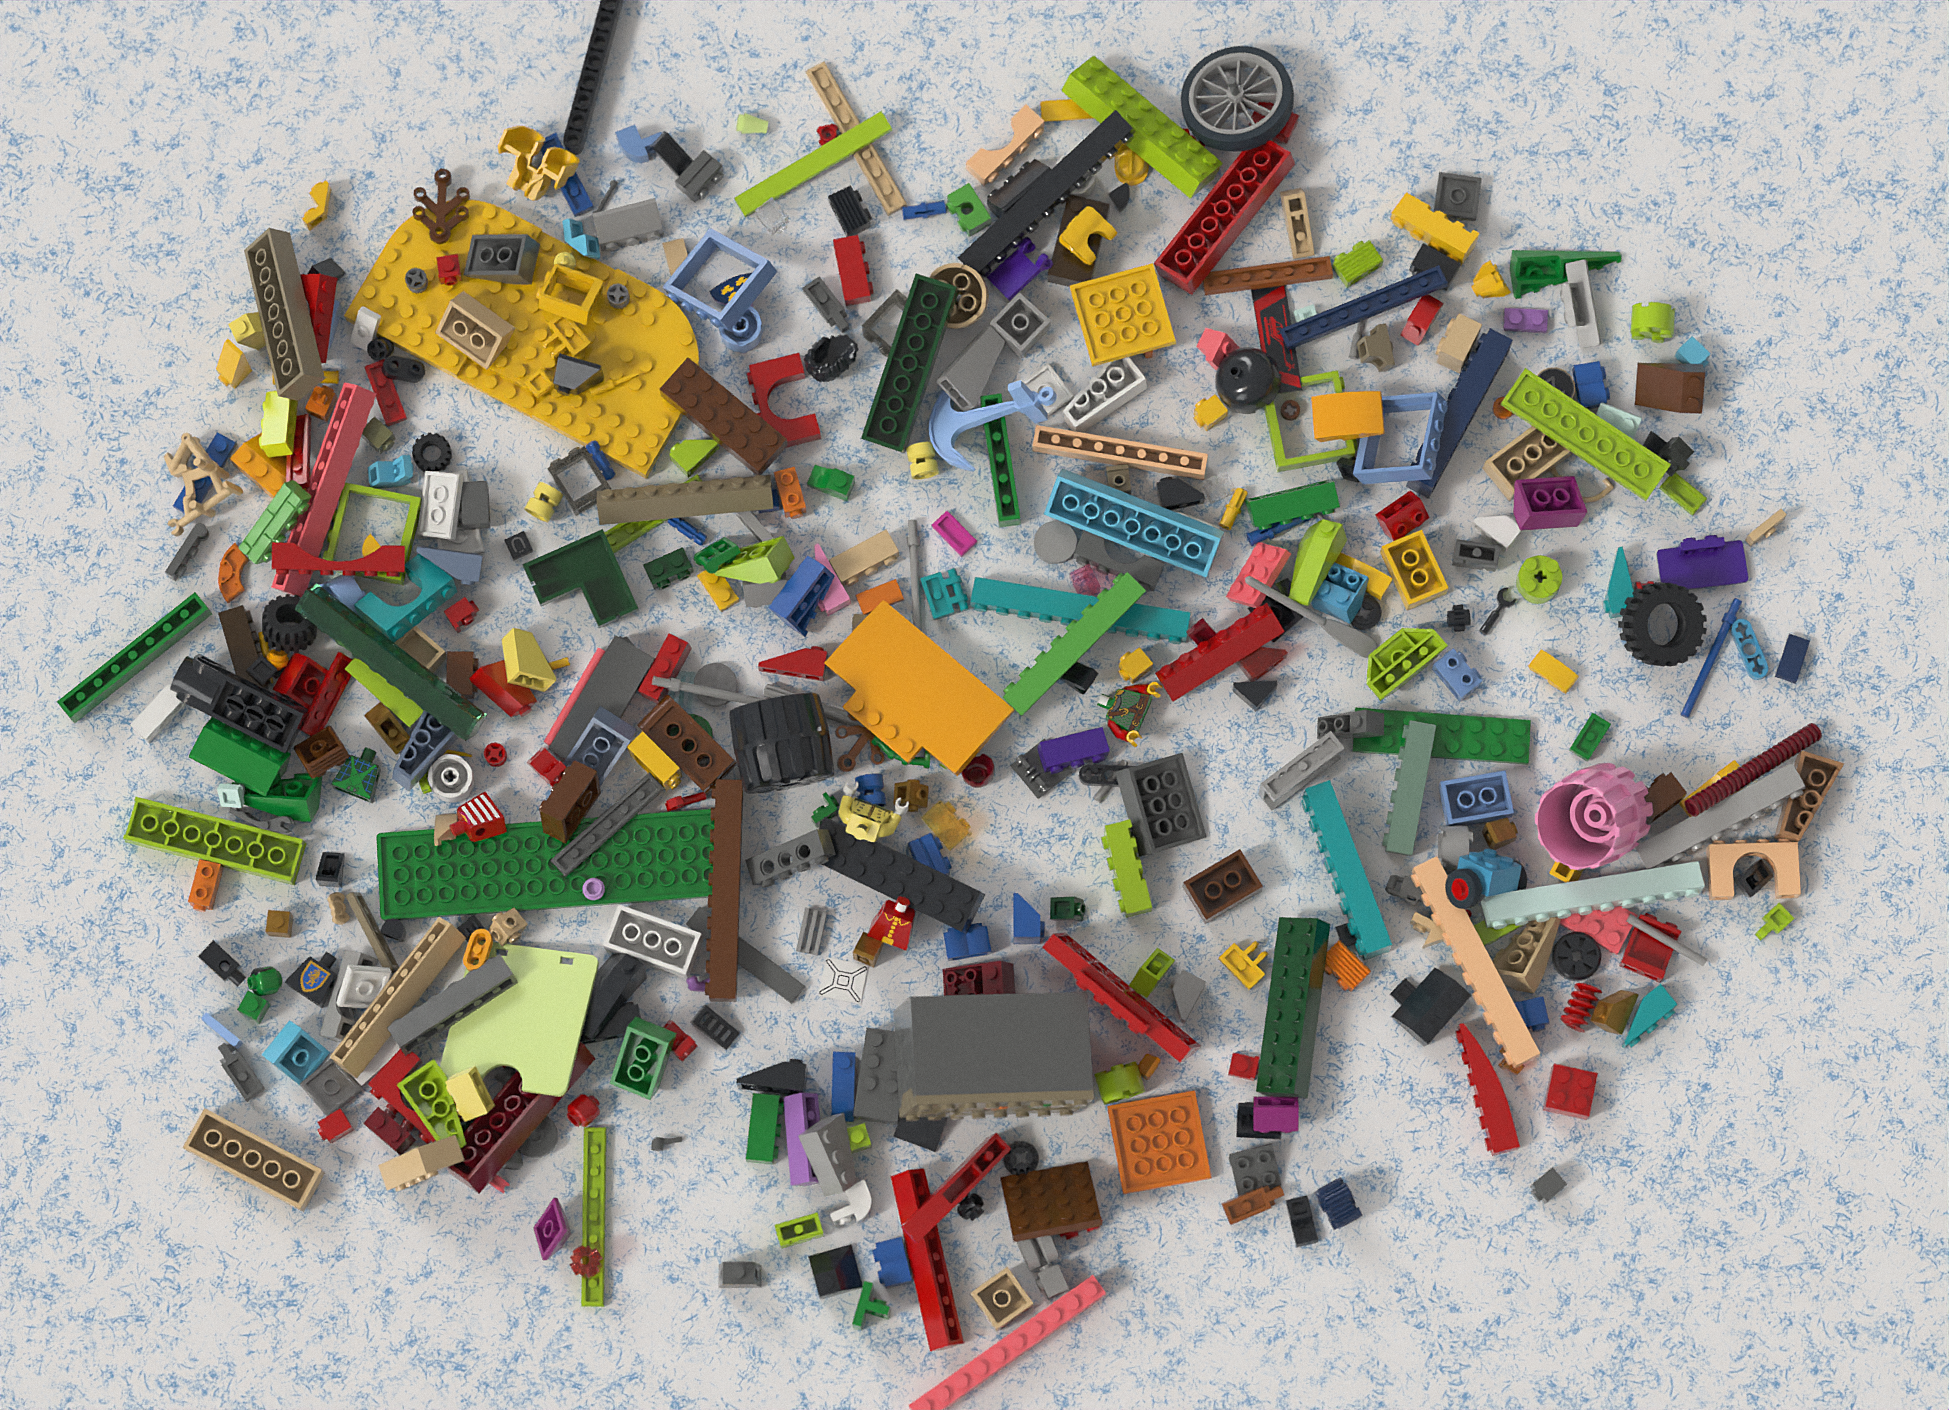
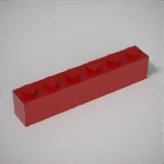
M1266 603L1255 608L1252 613L1244 618H1239L1228 628L1220 630L1209 640L1201 642L1193 650L1180 655L1177 660L1164 665L1155 674L1174 702L1285 631Z

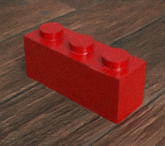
M858 235L833 239L845 307L871 302L870 295L874 294L872 281H867L866 275L870 274L868 261H863L862 254H866L864 241H859Z
M670 633L667 635L638 690L642 697L658 704L669 693L670 690L666 687L652 685L653 676L666 679L671 677L677 678L692 649L688 642Z

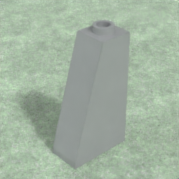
M992 326L982 330L935 380L963 412L977 405L1004 346L1005 341Z

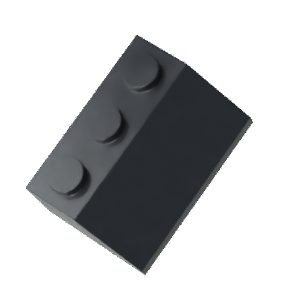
M1036 159L1031 162H1025L1020 167L1019 173L1015 176H1009L999 190L994 189L987 196V207L999 219L1052 169Z
M1435 967L1391 1017L1421 1045L1426 1046L1472 995L1456 980Z

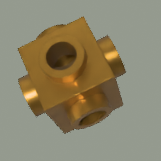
M916 779L895 783L893 805L896 804L898 798H901L899 806H905L909 802L908 812H918L920 808H927L929 786L920 784V780Z

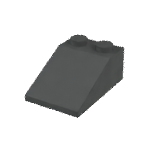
M527 234L472 235L464 275L466 277L513 285L532 284L540 244Z

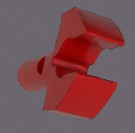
M704 792L685 797L677 796L667 800L665 805L668 812L676 811L685 805L706 800L707 795Z

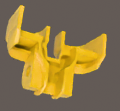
M518 125L506 128L497 147L499 154L511 153L516 155L514 168L506 183L513 190L518 191L521 189L525 192L524 196L526 198L536 201L546 193L552 179L556 181L554 188L557 190L566 184L568 177L575 174L580 160L573 153L558 147L547 148L542 164L539 168H536L532 165L533 156L541 151L545 137L527 126Z

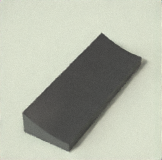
M615 635L551 743L549 750L566 759L600 706L621 719L655 658Z

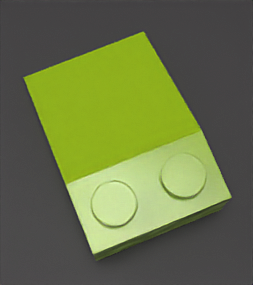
M781 536L739 548L741 553L736 555V559L719 565L718 570L714 574L716 576L758 584L766 582L775 583L781 579L784 571L789 569V565L795 557L785 537Z

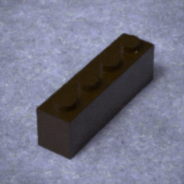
M241 605L218 612L235 674L270 691L268 685L272 684L271 679L261 686L246 672L263 655L262 651L258 652L256 644L260 643L257 632L251 629L250 624L254 623L250 610L246 611L245 607Z

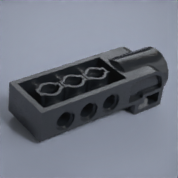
M201 654L194 656V658L187 656L183 660L170 687V690L177 693L176 698L181 702L283 753L291 750L309 712L226 670L225 666Z

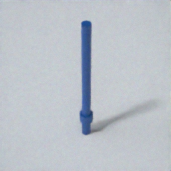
M1734 598L1728 613H1725L1722 618L1723 624L1680 714L1685 718H1689L1729 629L1737 620L1736 614L1742 604V601Z

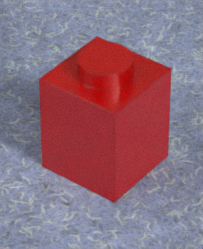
M341 1108L318 1121L320 1126L317 1129L323 1141L327 1139L331 1144L354 1131Z

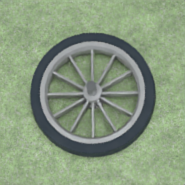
M1250 46L1228 47L1206 56L1189 72L1181 91L1182 114L1192 134L1203 144L1227 152L1250 150L1273 139L1285 127L1294 105L1293 84L1286 68L1269 52ZM1237 68V77L1227 79L1224 72ZM1242 68L1254 69L1241 86ZM1261 72L1269 76L1265 80L1251 86ZM1220 74L1228 86V90L1210 82V80ZM1274 84L1276 85L1277 93L1257 94ZM1204 87L1220 94L1200 96ZM1253 102L1275 103L1270 111ZM1217 104L1199 113L1198 105ZM1247 109L1254 110L1265 117L1255 124ZM1224 111L1214 126L1205 121ZM1233 112V130L1221 129ZM1239 113L1245 114L1251 124L1250 127L1237 130Z

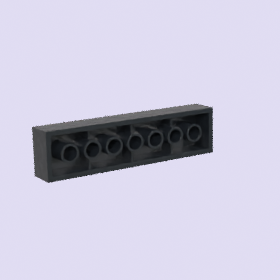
M824 817L819 829H828L836 855L829 857V861L821 865L894 900L901 896L906 897L910 901L909 907L967 934L986 894L883 844L865 839L859 840L854 835L847 833L845 826Z

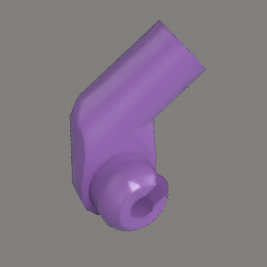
M697 976L689 977L686 979L687 988L690 991L705 992V982H709V978L699 982Z

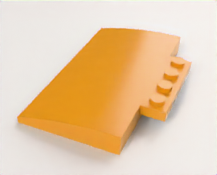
M884 600L853 630L824 663L832 672L856 691L843 705L844 710L908 764L924 748L957 777L1015 711V709Z

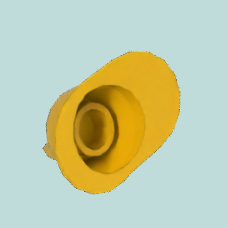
M1123 144L1117 149L1118 153L1115 156V175L1123 184L1127 182L1129 186L1138 185L1147 177L1149 164Z

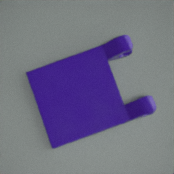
M1024 237L1018 249L986 277L1009 301L1040 272L1048 270L1053 266V262L1045 253L1039 256L1036 264H1033L1025 256V254L1031 253L1036 249V245L1029 237Z

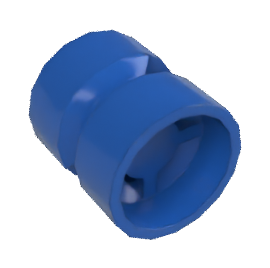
M865 774L855 778V784L858 782L856 791L860 792L857 796L858 799L880 807L887 806L885 792L881 791L884 788L883 774Z

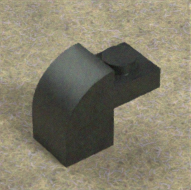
M1672 437L1657 455L1671 464L1666 473L1672 477L1676 471L1685 470L1690 463L1687 459L1694 451L1680 437Z

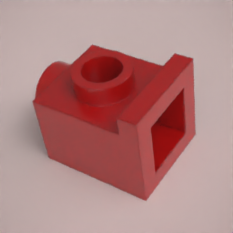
M463 597L443 612L456 632L459 633L461 632L460 627L471 624L475 620L474 617L477 616L476 613L480 610L473 600L469 602L466 597Z

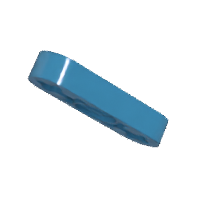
M1738 619L1731 626V635L1749 677L1754 680H1761L1768 673V664L1750 622L1746 619ZM1738 625H1741V627H1746L1744 635L1746 638L1750 636L1751 639H1746L1742 643L1740 642V640L1743 639V635L1741 632L1736 631ZM1752 644L1756 649L1755 653L1747 655L1743 650L1744 645ZM1757 656L1759 657V659L1756 660L1757 666L1763 667V670L1761 671L1760 675L1758 674V672H1753V669L1755 667L1754 662H1748V660H1753Z

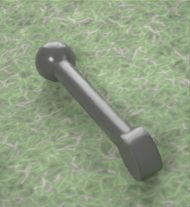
M616 180L610 181V187L597 211L593 213L602 211L613 189L618 186Z

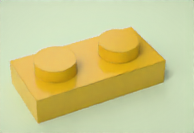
M706 570L697 575V578L720 612H723L739 601V598L725 577L716 576L714 573H708Z

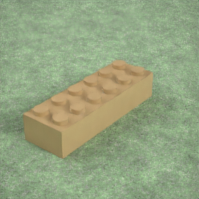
M205 1108L182 1147L187 1152L302 1212L305 1211L325 1174L322 1169Z

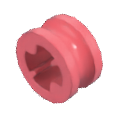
M497 1174L489 1182L491 1186L503 1194L505 1192L504 1188L510 1185Z

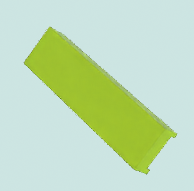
M135 796V804L126 834L123 836L126 843L196 861L200 859L218 863L224 868L295 886L307 845L303 839Z

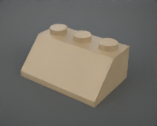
M463 291L450 300L435 333L485 369H488L508 344L515 327Z

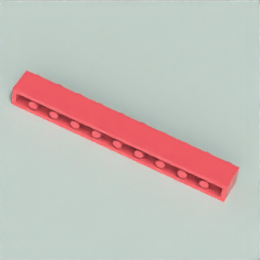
M345 382L310 477V487L306 488V491L311 495V499L308 502L309 508L296 518L298 523L291 530L287 543H295L302 550L315 557L319 556L323 548L324 539L330 528L334 511L337 508L339 497L345 486L348 472L352 466L355 452L359 447V441L366 427L367 419L376 393ZM289 571V574H276L271 587L292 596L299 595L300 598H303L308 590V584L313 571H311V575H298V571Z
M1094 1275L1090 1276L909 1405L910 1410L947 1409L1105 1297L1106 1292Z

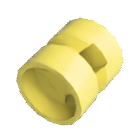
M920 442L906 448L908 461L912 462L910 465L912 479H927L939 474L937 460L933 459L936 455L931 442Z
M539 482L533 492L535 497L529 499L524 509L535 518L549 522L555 512L553 507L559 505L563 494L552 486Z

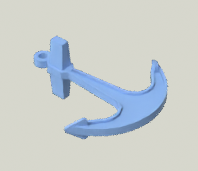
M1020 380L1008 384V391L1013 397V401L964 412H956L953 407L954 401L943 390L932 408L929 419L931 443L936 452L947 463L957 468L974 472L976 469L954 448L955 441L962 432L1017 411L1025 413L1035 424L1048 420V415L1042 404L1045 406L1052 405L1057 399V394L1051 387H1044L1039 393L1031 391Z

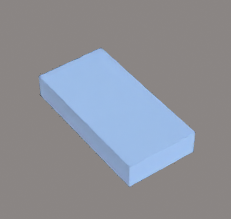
M207 1012L203 1015L202 1021L234 1048H240L243 1044L240 1039Z

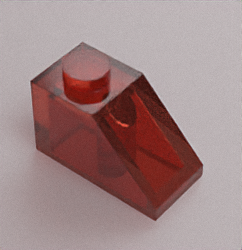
M1260 647L1237 661L1236 664L1250 682L1260 679L1286 659L1288 652L1285 649Z

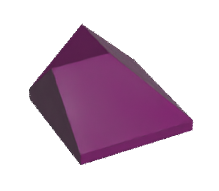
M555 1197L533 1227L542 1260L545 1261L557 1253L571 1235L567 1217L558 1198Z

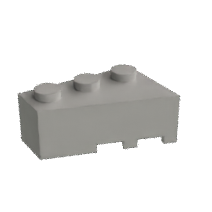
M844 1113L825 1117L798 1136L825 1196L843 1193L857 1183Z

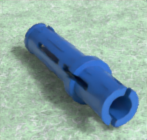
M1301 517L1292 518V523L1280 525V522L1272 523L1271 528L1257 529L1246 533L1250 545L1254 546L1268 538L1271 540L1275 538V535L1309 521L1311 518L1301 520Z

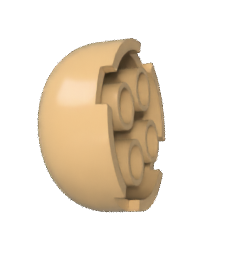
M949 263L940 266L930 274L929 278L960 288L958 295H963L959 302L956 298L947 328H966L976 323L983 316L988 305L989 292L985 280L976 270L964 264Z

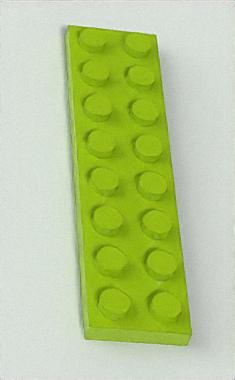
M1526 368L1500 404L1644 501H1647L1671 466L1670 463Z

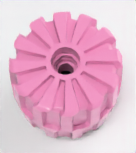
M1599 763L1566 775L1556 782L1552 788L1544 792L1539 800L1540 806L1538 812L1535 813V823L1537 824L1538 839L1541 845L1546 848L1553 860L1557 863L1561 862L1574 870H1582L1587 867L1595 869L1618 860L1638 846L1639 843L1637 841L1647 835L1651 826L1646 824V818L1652 816L1653 807L1652 802H1645L1644 796L1648 794V790L1642 781L1635 783L1633 781L1635 774L1631 770L1623 766L1616 768L1611 763Z

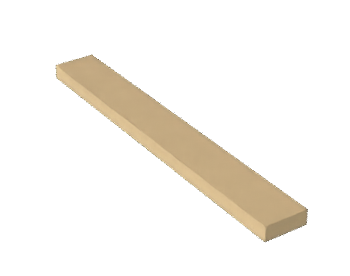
M822 62L807 70V77L840 134L860 124L826 63ZM872 143L853 154L888 216L907 206L906 201Z

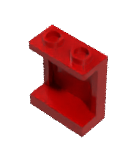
M1645 913V915L1640 914L1638 917L1676 941L1682 932L1678 929L1677 925L1671 922H1665L1664 924L1657 921V917ZM1634 926L1619 966L1660 983L1663 980L1674 949Z

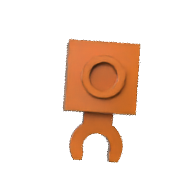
M322 385V388L316 386L305 407L307 414L328 422L338 400L334 390L325 385Z

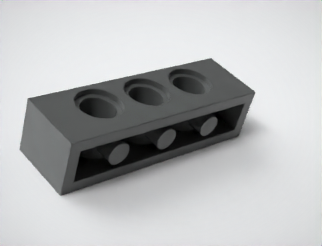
M816 829L745 861L752 884L762 885L763 888L774 885L775 880L791 878L793 876L792 873L796 871L804 872L811 869L810 865L826 863L829 861L828 858L836 855L828 829Z

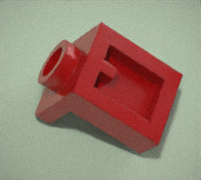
M458 254L436 257L438 277L441 284L451 286L457 284L458 281H462Z
M1233 1053L1228 1075L1254 1081L1255 1075L1258 1076L1259 1056L1251 1057Z

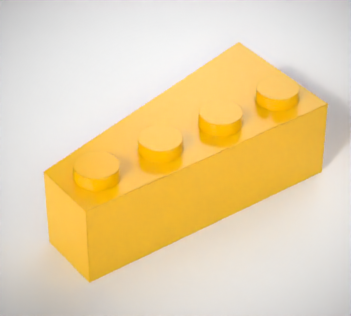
M1407 192L1394 208L1390 217L1396 227L1406 229L1414 239L1426 242L1428 246L1461 263L1460 266L1463 265L1475 248L1479 237V232L1472 230L1471 233L1464 228L1465 225L1461 222H1450L1446 214L1437 210L1432 212L1430 205Z

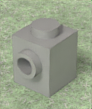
M1049 1263L1040 1268L1041 1272L1037 1273L1039 1279L1035 1281L1040 1292L1045 1291L1048 1300L1069 1291V1287L1058 1264L1053 1266L1052 1263Z

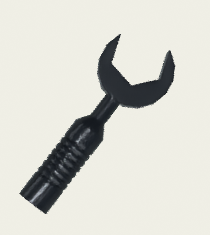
M1509 587L1502 588L1498 592L1496 600L1499 606L1491 612L1479 631L1482 634L1487 635L1500 616L1499 612L1502 608H1510L1515 604L1516 599L1512 602L1503 599V593Z

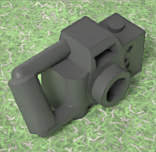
M1390 876L1385 888L1388 894L1403 898L1405 903L1416 906L1419 901L1424 903L1421 898L1423 892L1420 887L1414 885L1411 877ZM1397 882L1402 883L1399 891L1394 890Z

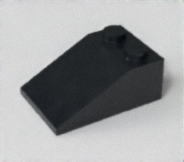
M789 1059V1062L784 1061L739 1077L736 1080L738 1089L786 1095L805 1093L808 1069L807 1065L803 1064V1060Z
M919 1117V1121H906V1118H899L893 1137L936 1152L948 1117H942L941 1120L929 1121L928 1117Z

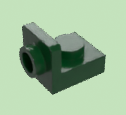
M1075 896L1050 897V920L1083 921V915L1086 912L1083 899Z

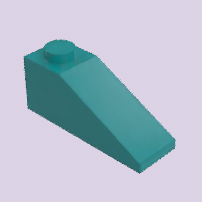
M1623 546L1618 547L1605 600H1603L1604 611L1609 613L1610 619L1622 617L1619 614L1621 608L1625 609L1627 606L1624 603L1628 597L1633 598L1632 592L1634 590Z

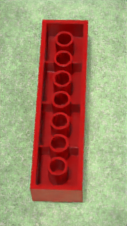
M1271 140L1259 147L1242 151L1156 259L1154 266L1158 275L1193 295L1294 167L1295 162L1291 152Z

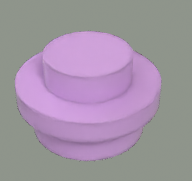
M590 878L584 883L583 893L587 899L598 900L604 895L605 886L601 880Z

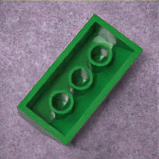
M1324 480L1245 499V505L1252 526L1259 527V530L1271 528V524L1280 522V525L1292 523V518L1310 519L1314 517L1313 513L1331 514L1335 512V508L1340 507L1335 482L1331 480Z
M213 717L203 727L189 754V758L265 797L286 773L291 753H283Z

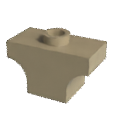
M1378 324L1370 331V336H1364L1357 342L1361 363H1371L1377 367L1379 372H1386L1395 365L1392 353L1393 344L1389 339L1386 324Z

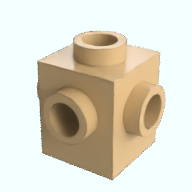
M512 908L504 914L500 912L492 918L493 923L488 930L493 939L498 941L501 946H504L508 942L511 944L516 942L528 924L518 911Z

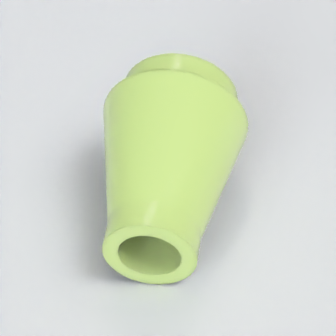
M747 113L738 115L736 131H740L741 134L767 133L768 121Z

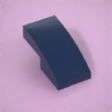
M1792 634L1788 635L1775 677L1796 684L1810 640Z

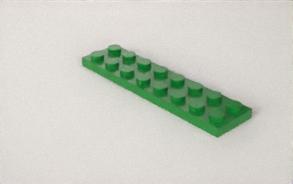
M1355 707V711L1370 710L1383 713L1384 735L1370 738H1353L1352 752L1398 755L1400 746L1404 747L1406 738H1402L1404 725H1408L1409 721L1412 720L1436 725L1430 758L1528 765L1531 720Z

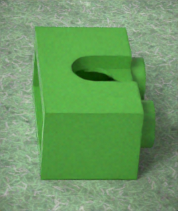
M970 183L947 195L948 203H946V207L951 215H957L959 219L957 224L963 233L966 231L970 237L991 225V217ZM965 208H970L973 211L970 214L965 215L962 213L961 210Z

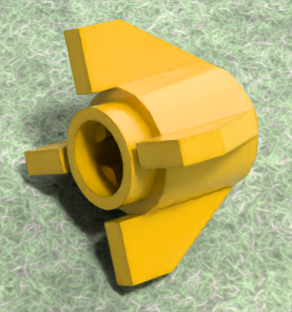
M1491 260L1481 266L1473 279L1474 284L1471 286L1477 297L1481 295L1483 299L1504 297L1511 293L1499 273L1497 265H1493Z

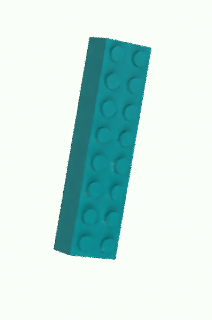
M1328 780L1305 788L1301 805L1304 812L1309 813L1310 820L1308 823L1312 833L1316 832L1318 841H1316L1319 853H1324L1325 855L1324 866L1327 874H1332L1333 882L1331 884L1334 893L1340 895L1341 902L1339 906L1342 914H1347L1349 933L1357 938L1355 949L1358 956H1363L1365 961L1388 953L1392 947V942L1331 781Z

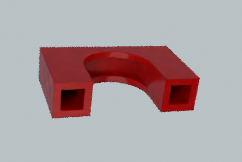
M300 274L305 298L309 305L310 319L321 364L326 363L337 278L324 274Z
M795 353L749 365L750 372L746 373L749 385H753L755 392L751 394L754 406L759 405L760 413H757V415L787 439L788 446L786 448L820 440L821 434L815 413L794 419H783L776 416L768 406L769 396L775 388L782 384L805 379L800 354Z
M399 1049L368 1083L372 1088L369 1092L378 1100L383 1098L388 1102L386 1107L394 1115L399 1112L404 1117L402 1122L409 1128L413 1129L415 1127L421 1132L418 1136L425 1143L436 1142L416 1111L405 1106L402 1099V1091L397 1086L398 1083L410 1076L423 1061L414 1052L405 1056L402 1050Z

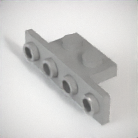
M1580 260L1567 263L1565 266L1568 283L1561 285L1562 290L1560 291V297L1565 306L1564 320L1568 324V328L1576 327L1580 348L1600 345L1601 339L1587 261Z

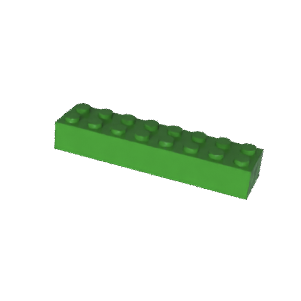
M1121 572L1112 581L1115 585L1109 591L1105 588L1097 596L1099 601L1094 606L1089 604L1081 612L1083 617L1078 622L1074 619L1065 628L1068 632L1063 637L1058 635L1050 643L1052 648L1047 653L1042 651L1034 659L1037 663L1032 668L1027 666L1019 674L1021 679L1016 684L1011 682L1003 690L1005 693L1003 698L1021 716L1146 593V590L1128 572L1125 575Z

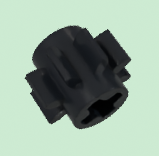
M1463 604L1453 605L1452 610L1447 611L1448 627H1454V632L1465 631V626L1471 625L1470 610L1463 609Z
M968 1193L958 1203L960 1205L957 1207V1212L963 1219L970 1218L973 1221L984 1213V1210L981 1208L984 1205L983 1199L976 1193Z

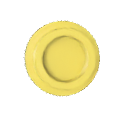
M561 252L554 259V265L556 263L572 270L575 268L576 261L571 253Z

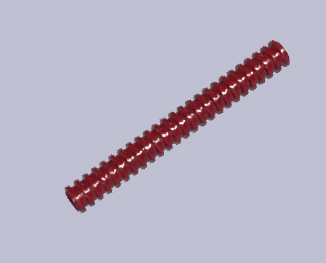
M1809 723L1807 726L1799 729L1783 739L1782 742H1778L1777 745L1772 746V748L1767 749V751H1764L1741 767H1738L1736 770H1733L1710 786L1686 799L1684 804L1687 812L1693 817L1702 814L1705 810H1708L1710 807H1713L1736 791L1760 778L1766 772H1769L1771 769H1774L1776 766H1779L1821 740V730L1814 723Z

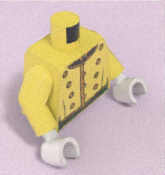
M849 779L846 780L843 787L845 795L842 796L839 808V817L846 824L845 831L854 835L859 840L865 839L871 842H876L880 837L892 835L902 819L901 815H905L908 812L909 802L905 806H899L901 798H898L895 804L896 812L893 813L891 810L856 797L852 798V795L855 794L858 788V782H856L854 788H850L848 786Z

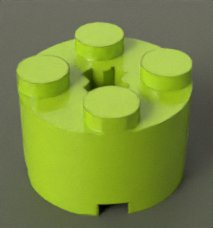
M1649 302L1648 306L1643 307L1642 303L1634 304L1631 312V338L1634 340L1649 338L1654 343H1663L1665 338L1673 337L1675 308L1671 309V305L1659 302Z
M1542 555L1530 557L1525 560L1516 578L1517 590L1530 603H1546L1557 594L1562 583V571L1558 562L1550 557ZM1537 576L1541 577L1542 583H1538Z
M1136 1061L1125 1065L1113 1066L1108 1072L1105 1070L1094 1074L1104 1105L1116 1103L1125 1098L1129 1099L1145 1092V1086Z

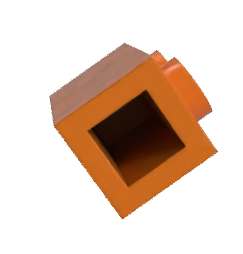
M795 466L774 472L785 517H790L791 519L802 517L803 513H807Z
M199 859L188 903L193 906L192 909L200 912H206V909L213 910L224 869L221 864Z

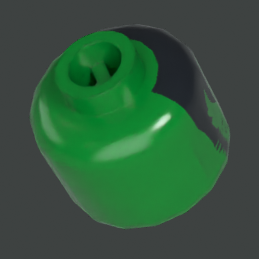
M273 966L255 968L252 970L250 977H248L247 984L249 989L258 996L273 995L282 986V976Z

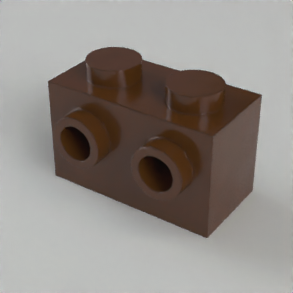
M447 651L446 696L448 699H474V694L478 693L479 689L469 679L479 669V658H476L474 652Z

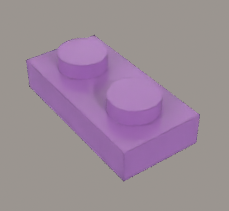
M1504 308L1503 331L1547 333L1548 310Z

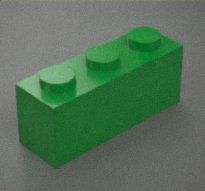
M753 1093L746 1162L773 1165L774 1159H778L779 1146H775L776 1137L781 1136L782 1124H778V1116L783 1115L784 1102H780L779 1095Z

